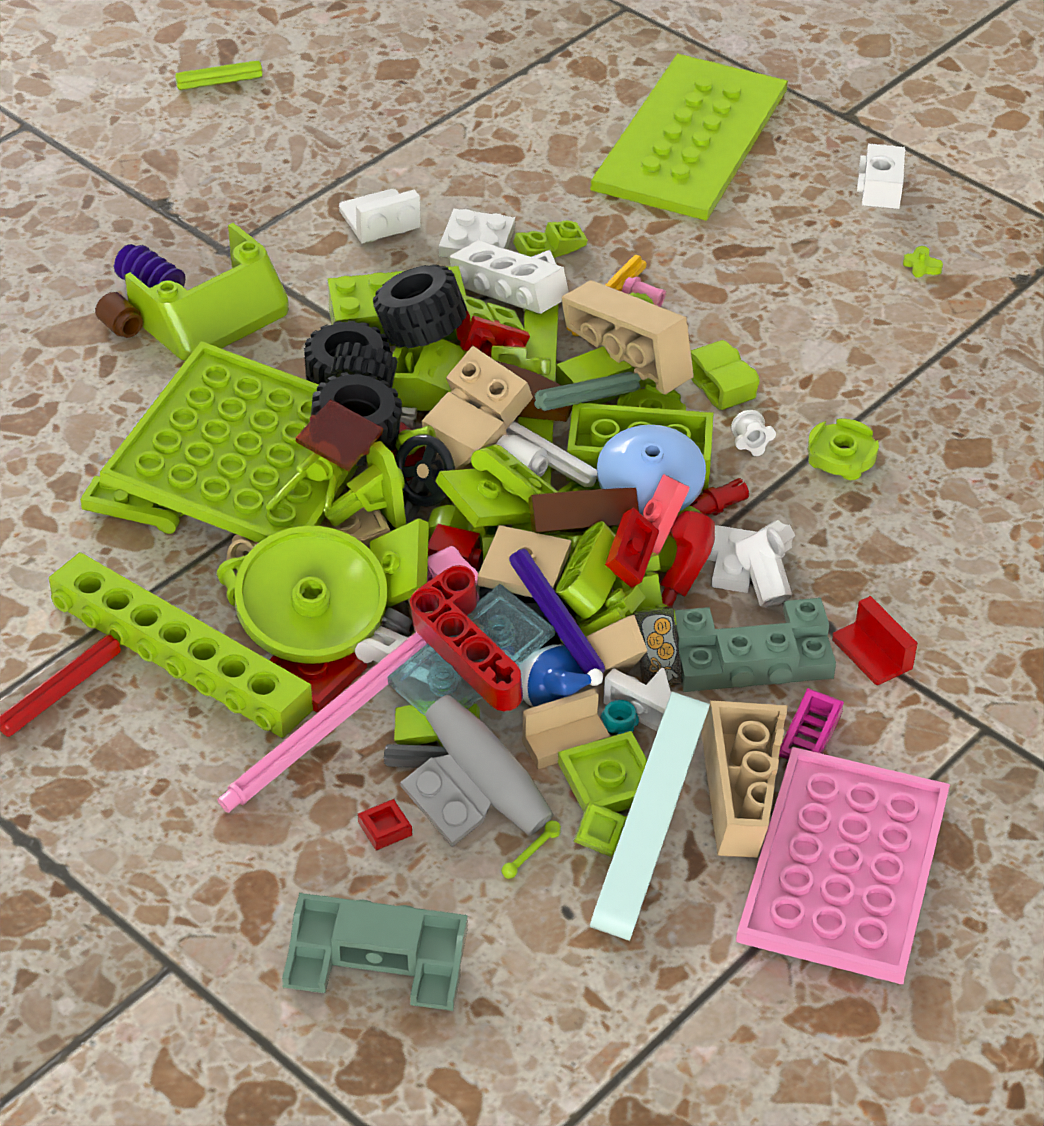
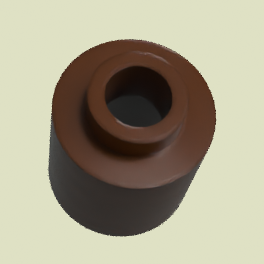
M107 293L100 298L96 305V317L117 336L131 338L141 330L143 319L140 311L120 293Z

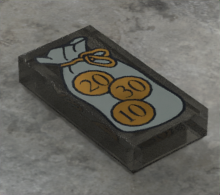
M666 606L633 612L647 648V652L639 660L642 683L647 685L661 668L665 669L669 685L683 683L673 607Z

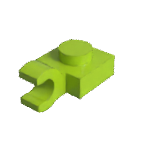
M492 346L491 358L495 361L515 365L537 374H550L551 358H527V347Z

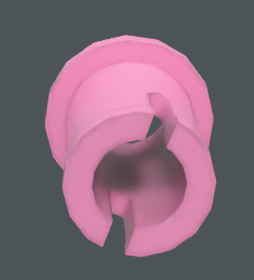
M637 276L634 278L628 277L622 288V292L626 294L633 292L647 294L652 299L654 305L659 307L662 306L666 296L665 290L641 282L640 277Z

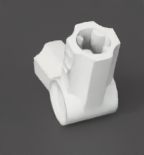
M779 520L771 522L755 534L736 543L737 557L741 565L750 572L759 605L762 607L782 604L792 596L781 558L784 557L786 551L792 548V540L795 534L790 524L785 525Z

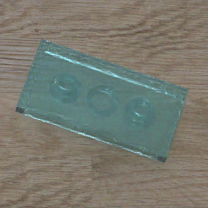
M501 584L497 585L479 600L476 608L467 615L518 666L555 635L553 626ZM426 644L387 677L388 684L424 716L432 704L448 694L466 709H469L482 698L453 669L452 665L447 663L429 644Z

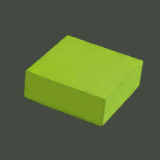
M589 802L573 842L612 857L627 817Z

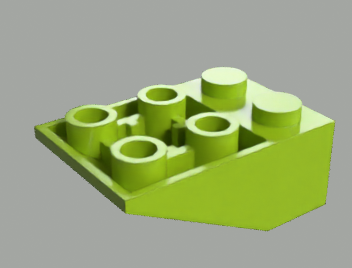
M444 339L422 347H396L392 357L397 358L398 364L392 388H395L398 392V398H401L402 407L431 411L448 392H451L446 377L468 351L462 350L459 345Z

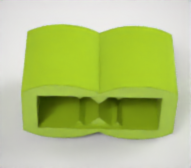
M720 340L691 350L694 375L691 380L697 387L704 390L713 406L719 410H724L756 399L759 386L758 373L754 368L741 360V356L736 348L732 347L728 342Z

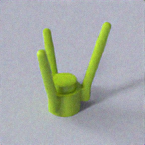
M326 443L318 445L312 454L297 467L296 471L298 473L267 503L266 509L272 510L308 475L315 481L330 480L324 504V510L330 511L338 480L343 474L338 468L341 462L339 452Z

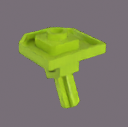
M381 441L370 443L366 453L368 468L347 483L350 490L332 503L330 511L324 510L325 516L334 526L340 525L361 508H364L367 512L380 509L381 513L396 529L406 525L402 490L405 483L402 471L397 467L393 453Z

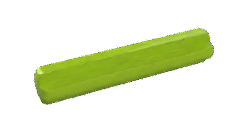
M255 60L178 72L175 74V82L179 90L261 78L263 76V69L260 61Z

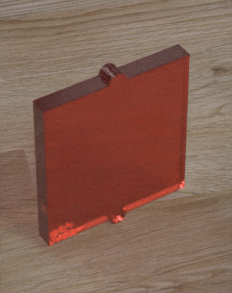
M330 399L316 416H310L308 425L297 435L296 443L349 472L363 455L370 453V447L382 435L383 428Z

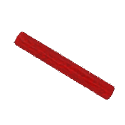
M105 635L0 715V732L7 737L12 736L121 652L119 641L111 635Z

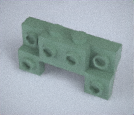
M810 598L784 601L783 614L786 623L715 629L710 607L675 610L677 624L674 625L673 630L678 649L679 676L683 692L834 679L836 661L828 638L829 622L822 599Z
M299 893L293 916L287 960L282 976L283 988L326 993L332 965L414 976L410 994V1005L453 1011L468 932V915L418 909L408 905L396 906L373 903L364 899L351 900Z

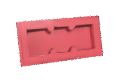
M664 474L652 499L647 502L643 511V516L659 530L653 552L656 554L661 552L690 488Z

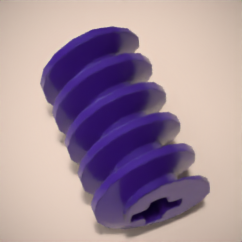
M125 245L115 258L114 272L123 280H125V275L131 272L149 288L163 281H173L183 287L185 285L186 275L183 270L176 268L174 264L167 262L165 258L160 257L145 245Z

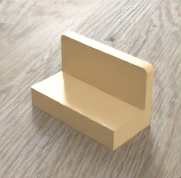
M595 689L529 708L523 712L522 742L537 769L557 764L559 751L611 737L598 716V694Z

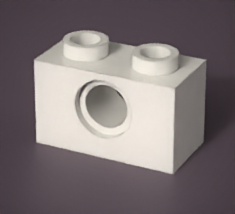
M868 143L867 156H860L857 192L863 193L862 205L899 209L904 178L905 147Z

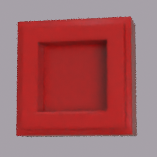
M394 799L358 813V823L376 851L413 836L412 825Z

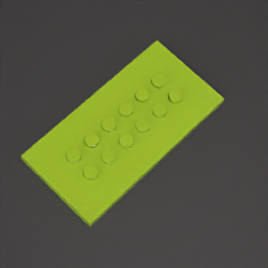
M677 53L591 179L590 190L707 221L787 91L788 80Z

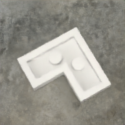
M715 525V542L707 559L716 561L712 587L748 593L751 575L741 565L737 557L736 543L755 534V531Z

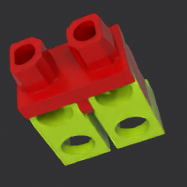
M462 295L467 307V316L459 328L455 329L457 331V338L461 341L460 347L462 350L469 351L474 346L491 358L493 345L526 347L530 335L525 331L514 310L488 302L485 304L482 300Z

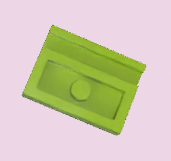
M638 585L625 592L618 588L607 596L602 607L594 615L587 619H581L575 614V622L586 637L631 615L646 597Z

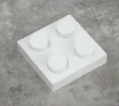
M454 208L439 244V256L449 258L450 255L476 241L507 249L515 229V217Z

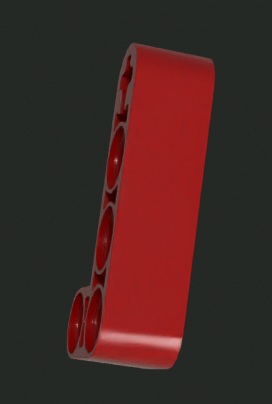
M462 565L451 566L412 594L410 606L414 629L493 708L499 711H511L517 708L523 699L520 668L467 617L476 608L478 603L475 574L473 571Z

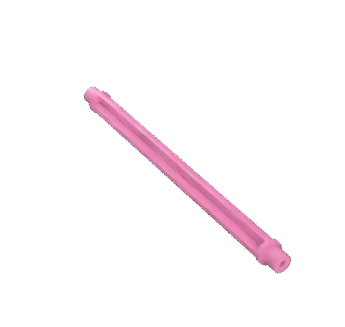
M415 632L228 786V791L217 799L219 805L227 813L231 812L239 804L244 805L432 647Z

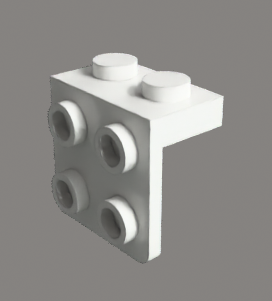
M388 189L343 201L339 204L340 213L361 243L376 241L383 237L420 228V196L415 189L400 194L396 189Z

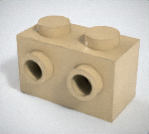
M474 346L469 349L446 377L451 388L450 393L503 421L506 430L533 398L529 385L525 380Z

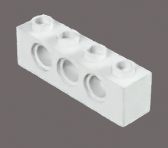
M476 241L449 256L451 266H459L464 289L539 314L562 302V296L569 293L564 267L501 247Z

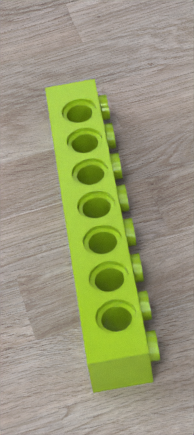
M79 552L49 576L51 600L60 611L74 615L89 628H96L106 635H111L119 641L120 645H125L135 651L145 661H152L167 670L174 678H181L196 687L201 694L211 696L225 704L230 711L240 713L249 718L262 730L271 731L283 739L313 711L310 683L87 555Z

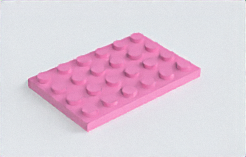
M792 747L737 930L736 942L903 985L950 784Z

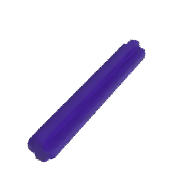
M520 549L509 557L511 566L583 673L587 674L592 669H598L603 673L605 671L604 663L526 549Z

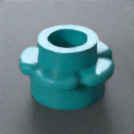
M625 700L609 702L601 713L602 723L608 733L613 735L629 731L633 732L634 727L639 724V716L636 713L635 707Z

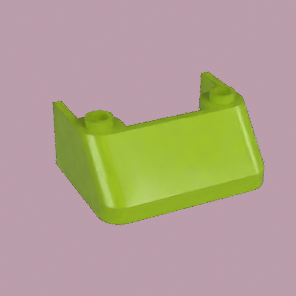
M235 223L228 225L231 266L233 268L189 290L173 281H163L149 288L131 272L125 275L128 301L140 311L143 319L142 327L181 360L186 361L201 341L222 349L277 321L289 311L288 296L265 247Z

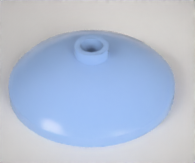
M639 425L619 432L605 444L598 458L597 478L601 489L636 488L639 513L642 515L647 502L652 499L663 474L690 487L680 511L688 507L698 497L705 482L706 465L703 454L698 446L680 431L662 425Z

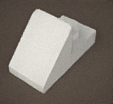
M613 668L605 677L603 703L607 705L614 700L630 702L635 707L636 713L639 716V722L658 732L671 695L665 669L661 668L645 685L635 677L626 675Z

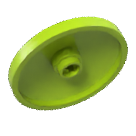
M297 526L268 536L246 555L236 575L234 590L235 608L245 632L265 651L292 662L308 664L325 663L354 653L359 642L366 638H371L375 634V631L382 623L386 611L387 582L383 568L376 556L355 537L329 527Z

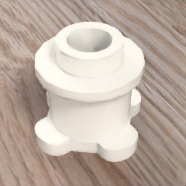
M745 410L739 413L731 424V431L736 437V447L739 450L746 449L750 451L753 456L762 455L765 452V446L776 436L774 428L772 426L765 427V420L762 414L756 410Z

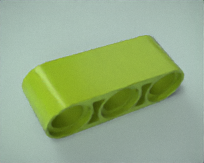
M603 521L595 523L582 535L555 590L581 619L589 618L602 607L617 577L605 565L616 534Z

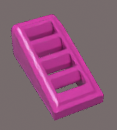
M807 688L780 746L779 756L789 760L792 744L823 754L841 718L844 702ZM811 711L828 719L823 721L808 714ZM804 722H806L808 724L821 728L822 732L815 731L802 725ZM798 733L816 739L817 743L814 744L797 737Z

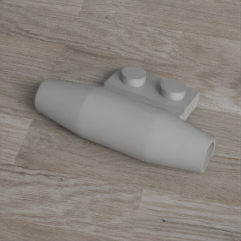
M449 694L441 697L426 711L425 716L449 755L436 758L431 757L402 780L400 784L401 788L447 842L453 847L482 824L491 805L529 836L543 828L546 822L550 821L553 817V812L529 773L490 728Z

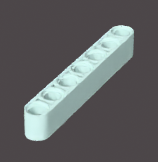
M671 692L590 923L591 928L630 941L710 704Z

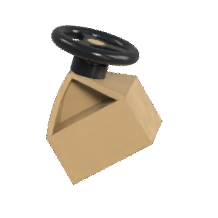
M450 392L422 420V427L432 426L436 437L425 434L413 436L401 445L395 457L397 467L401 469L404 477L403 496L418 506H434L447 497L435 482L440 471L475 469L471 463L472 454L476 450L496 444L503 435H507L503 421ZM426 445L422 460L418 461L415 466L404 467L410 451L417 446ZM416 477L419 481L424 482L431 495L422 496L414 492L408 485L406 478Z

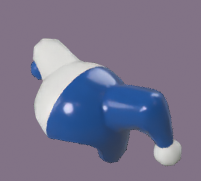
M565 645L543 647L524 658H514L515 650L511 646H503L501 648L520 668L523 700L532 707L571 696L589 684L597 686L603 681V674L598 669H592L587 674H584Z

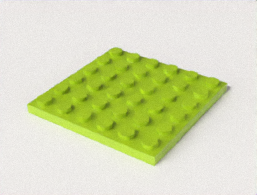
M201 341L101 469L100 482L258 543L284 529L308 525L320 526L326 517L324 514V504L329 479L315 481L306 475L272 510L266 509L267 503L298 473L296 471L297 467L317 447L311 441L310 422L313 393L317 392L319 384ZM340 462L338 465L343 474L338 480L333 502L338 499L359 466H356V463L345 465Z

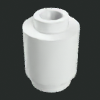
M503 435L496 443V445L502 446L539 477L545 473L549 460L546 458L547 452L544 448L517 435Z

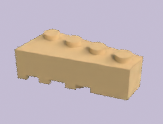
M593 280L562 296L566 327L595 347L603 345L610 354V357L618 363L623 360L634 367V374L637 373L642 380L648 377L657 383L656 389L662 394L669 393L694 377L688 325L685 316Z
M710 700L701 735L718 856L758 858L769 825L775 788L774 783L778 770V758L788 705Z

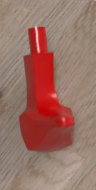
M682 512L676 517L668 536L676 541L677 552L674 563L661 581L660 586L664 588L661 595L662 603L670 608L673 607L678 595L686 597L709 558L715 542V522L700 512Z

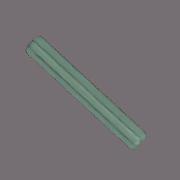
M625 372L539 390L534 395L536 399L534 405L537 409L541 408L547 411L635 392L640 388L639 380L641 378L637 373Z

